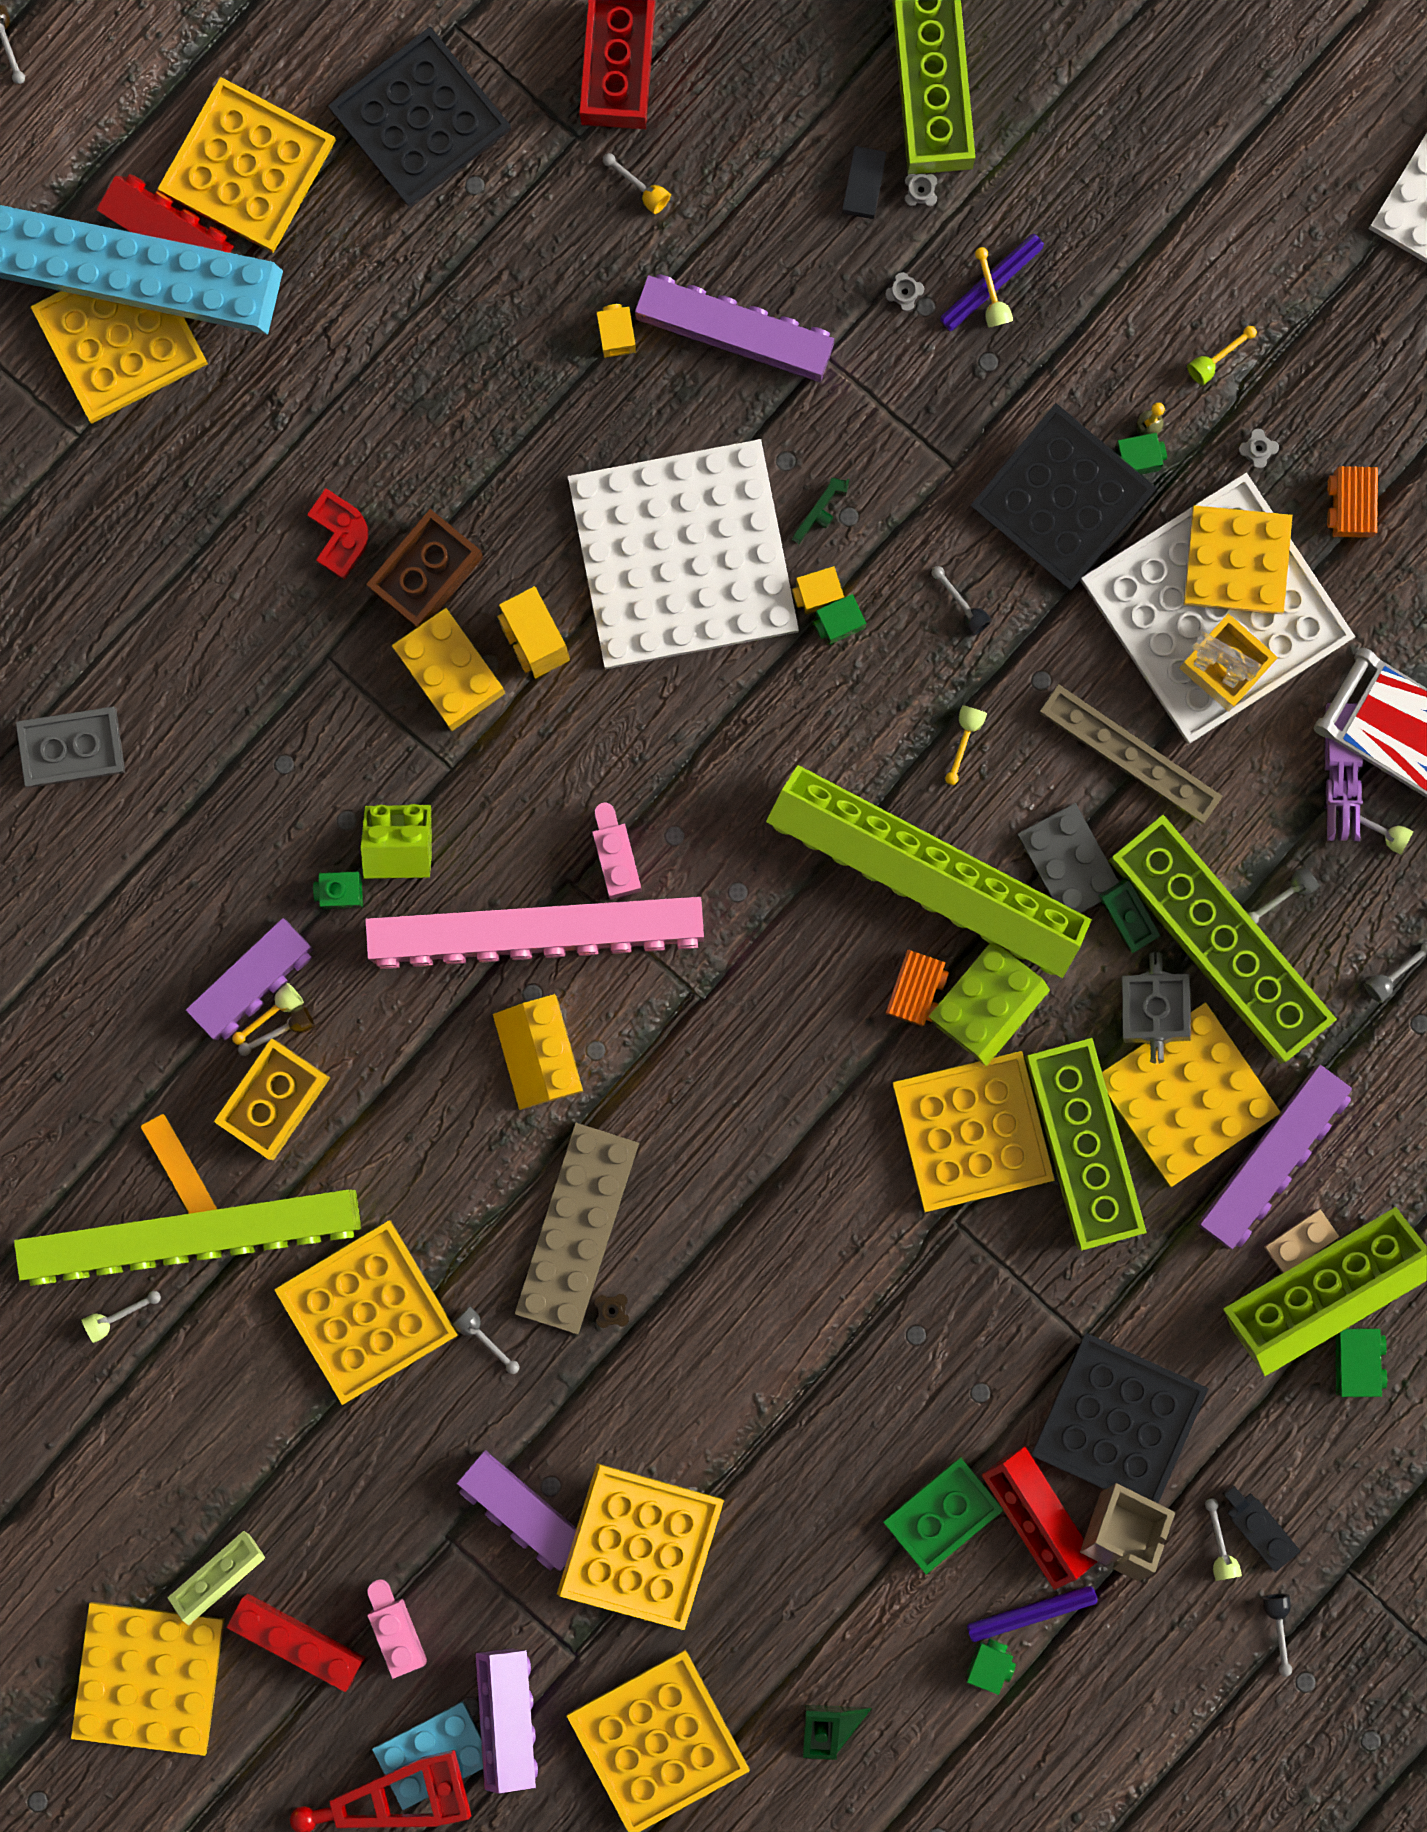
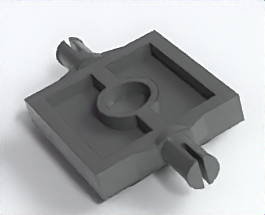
M1152 952L1149 954V972L1141 975L1122 976L1124 1043L1144 1042L1150 1044V1062L1157 1064L1156 1052L1158 1051V1062L1160 1064L1164 1062V1044L1173 1041H1191L1190 975L1171 974L1163 971V954L1156 952L1157 964L1155 965V954Z

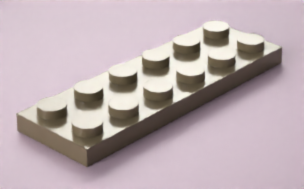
M575 1123L515 1311L516 1315L579 1334L639 1146L638 1142Z

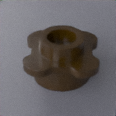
M619 1293L615 1297L600 1295L596 1298L595 1305L598 1307L599 1312L596 1322L599 1327L607 1328L613 1324L623 1327L628 1324L629 1316L626 1314L625 1307L628 1299L624 1294ZM610 1308L615 1309L614 1314L609 1313Z

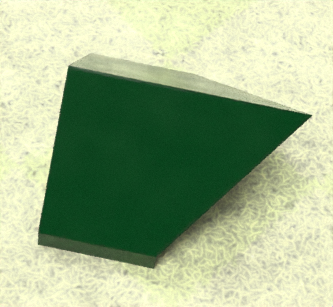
M805 1704L803 1758L837 1760V1753L872 1708Z

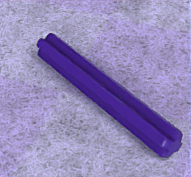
M1031 234L990 271L995 292L1043 249L1044 244L1037 235ZM985 277L941 316L940 321L946 329L953 331L990 297Z
M1087 1586L969 1623L967 1630L972 1642H977L1097 1603V1596L1094 1588Z

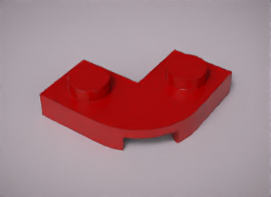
M325 488L307 515L310 519L333 533V536L316 561L345 580L366 549L369 538L368 527L362 514L354 506Z

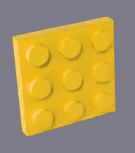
M1194 505L1191 515L1183 605L1282 615L1285 607L1293 515Z

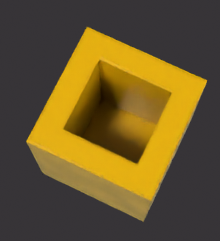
M621 304L603 307V311L597 312L604 358L636 353L630 308H622Z
M834 566L796 578L797 587L792 589L797 608L803 606L805 614L816 612L818 609L844 598Z

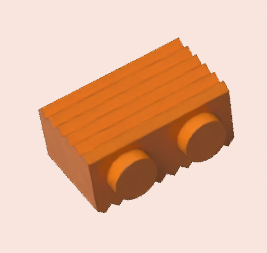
M1339 466L1334 471L1333 476L1329 475L1328 495H1333V508L1328 509L1327 525L1328 528H1333V537L1373 538L1377 533L1378 467Z
M907 950L885 1014L921 1027L924 1026L926 1020L932 1022L928 1016L938 1006V1003L933 1002L936 989L943 991L949 974L948 971L943 970L945 962Z

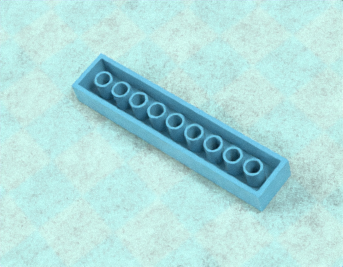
M0 205V278L268 335L283 270L274 262Z

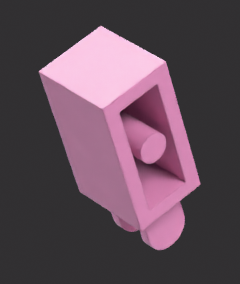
M601 803L595 809L599 830L594 831L593 836L609 898L611 900L642 892L625 824L618 825L615 810L611 804Z
M382 1579L375 1580L368 1588V1596L374 1609L368 1614V1618L392 1679L423 1667L427 1659L403 1598L395 1601L389 1584Z

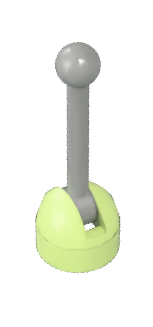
M1360 816L1361 824L1385 835L1386 844L1392 851L1400 855L1403 853L1414 831L1403 826L1386 829Z
M151 1291L143 1300L109 1317L96 1313L82 1319V1323L91 1341L95 1343L108 1335L110 1323L149 1303L157 1304L161 1299V1295L157 1291Z
M1210 1498L1205 1502V1508L1210 1511L1220 1556L1213 1565L1215 1581L1242 1576L1238 1561L1226 1554L1216 1511L1218 1509V1502L1216 1499Z

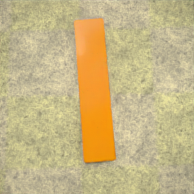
M161 1114L141 1125L142 1131L167 1172L188 1213L217 1210L165 1115Z

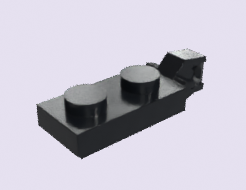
M1233 1485L1222 1493L1233 1506L1227 1512L1231 1516V1521L1275 1573L1301 1552L1263 1504L1251 1493L1244 1498Z

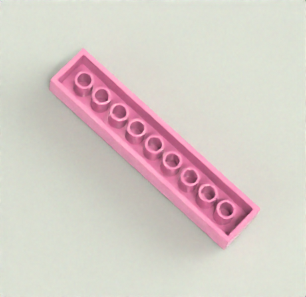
M701 897L366 919L368 959L374 964L376 963L380 969L400 968L399 962L410 961L413 967L432 966L433 960L443 959L448 965L464 964L467 957H477L479 962L499 961V955H510L512 960L532 959V953L543 952L545 958L565 957V951L577 950L579 956L598 955V949L611 948L612 954L632 952L631 947L644 946L645 951L665 950L664 944H677L678 949L698 948V942H704Z

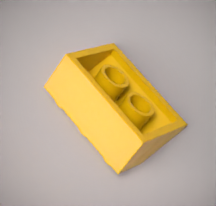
M555 994L525 1002L493 1014L519 1110L583 1092L559 1002Z

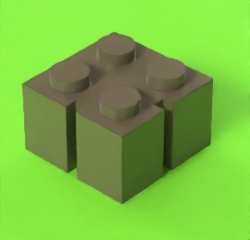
M1115 1483L1100 1492L1080 1553L1104 1565L1114 1562L1112 1569L1134 1580L1141 1581L1156 1572L1164 1545L1160 1543L1167 1539L1175 1512Z

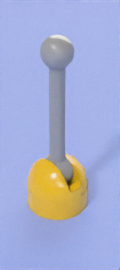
M607 153L603 156L604 165L612 166L643 192V203L653 214H658L667 205L671 194L659 185L646 187L617 163L613 154Z

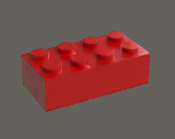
M588 0L580 103L581 125L646 129L656 0Z

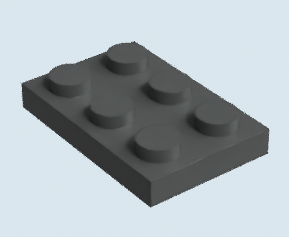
M115 707L16 722L24 783L27 788L125 773Z
M1076 803L1017 834L1050 898L1079 913L1099 904L1101 900L1098 895L1119 883Z

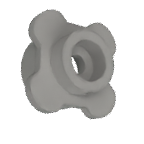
M909 174L906 177L905 184L908 186V194L905 196V201L908 205L915 206L917 203H925L927 206H933L937 202V196L934 194L937 178L933 174ZM920 187L924 188L923 193L918 191Z
M901 272L896 275V281L892 288L886 290L885 295L888 301H895L900 304L902 310L911 311L914 308V301L918 296L923 295L924 286L922 283L916 282L913 278L909 277L907 273ZM903 289L908 290L906 295L902 294Z
M1262 429L1253 430L1251 438L1239 447L1240 454L1246 456L1256 468L1265 467L1267 459L1279 450L1278 443L1269 440ZM1256 446H1261L1262 451H1257Z

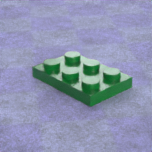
M959 1457L883 1520V1522L927 1575L1000 1514L1003 1508L963 1459Z

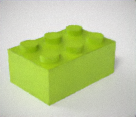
M990 943L928 1017L938 1029L987 1066L1048 994L1050 989L1039 975L997 943Z

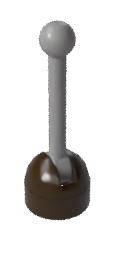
M0 5V38L13 71L12 80L16 84H22L25 81V75L19 71L5 33L10 24L9 13L5 5Z
M304 1004L289 1012L287 1024L249 1044H240L238 1047L239 1054L247 1056L253 1048L288 1030H292L295 1033H304L315 1028L310 1012Z

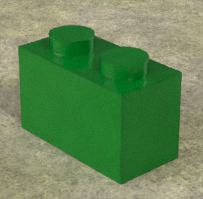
M1346 1328L1335 1335L1337 1396L1382 1397V1389L1387 1388V1371L1382 1369L1381 1355H1386L1387 1343L1386 1336L1381 1335V1329Z

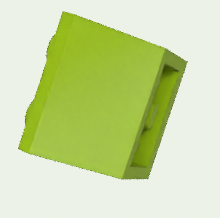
M431 805L365 806L361 840L364 878L430 877L432 860Z

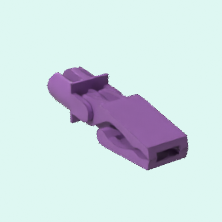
M1331 703L1326 704V711L1328 710ZM1346 703L1334 724L1340 731L1343 730L1357 704ZM1325 737V770H1329V780L1326 781V805L1324 806V809H1327V841H1334L1336 810H1339V841L1348 840L1350 811H1352L1351 838L1352 841H1360V806L1363 804L1362 785L1361 780H1358L1359 767L1363 765V758L1334 740Z

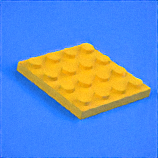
M220 77L159 185L158 191L179 204L274 253L336 139L323 130Z
M63 291L31 306L91 424L208 364L185 318L181 316Z
M1207 1003L1202 1004L1191 1012V1041H1173L1164 1044L1163 1063L1159 1064L1158 1051L1156 1052L1157 1064L1150 1062V1044L1144 1043L1102 1072L1109 1099L1169 1187L1174 1186L1281 1113Z
M1022 1051L995 1057L987 1066L978 1061L892 1083L924 1212L1055 1181Z
M391 1220L274 1289L342 1405L458 1336L457 1331L453 1328L451 1321Z
M597 1463L557 1595L685 1630L724 1500Z
M96 1602L89 1603L71 1739L205 1756L209 1740L224 1618L199 1616L188 1625L181 1620L176 1612Z
M686 1649L567 1714L570 1724L628 1832H640L750 1771Z

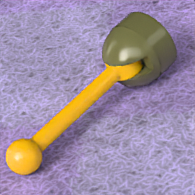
M1154 403L1151 410L1144 411L1139 416L1136 427L1141 435L1157 433L1158 435L1164 425L1161 415L1165 410L1162 403Z

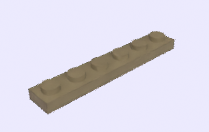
M1059 684L1039 712L1202 825L1223 797Z

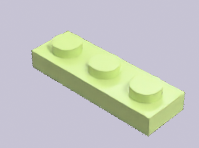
M243 1531L174 1591L168 1599L181 1620L190 1625L261 1563L265 1556L252 1537Z

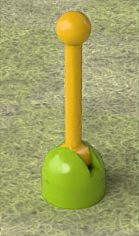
M1247 326L1241 336L1214 357L1200 356L1187 364V370L1195 382L1203 386L1210 381L1215 374V363L1246 339L1254 338L1257 333L1256 329L1253 326Z

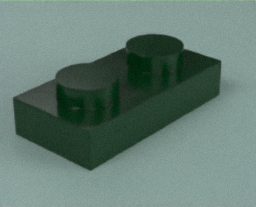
M1125 878L1098 895L1123 942L1131 953L1136 952L1160 937L1157 928L1130 880Z

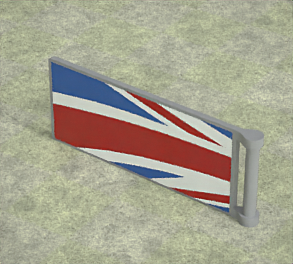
M1359 648L1354 656V665L1324 717L1317 720L1314 731L1322 737L1334 740L1427 797V688L1381 661L1371 650ZM1366 668L1375 670V674L1343 730L1340 731L1334 725Z

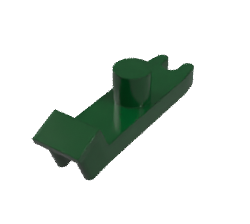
M831 477L828 488L793 536V541L800 544L815 522L825 529L829 526L834 517L824 509L835 494L846 496L850 479L845 481Z

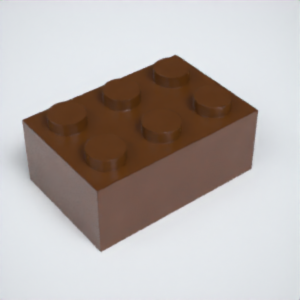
M429 509L366 585L370 592L416 629L435 616L483 559V555L479 548Z

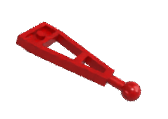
M455 1750L422 1757L343 1793L329 1801L331 1807L315 1811L306 1806L298 1807L290 1816V1825L295 1832H311L316 1824L333 1820L335 1821L336 1828L437 1827L468 1820L472 1815ZM422 1770L433 1813L391 1814L384 1787ZM371 1793L376 1815H347L346 1804Z

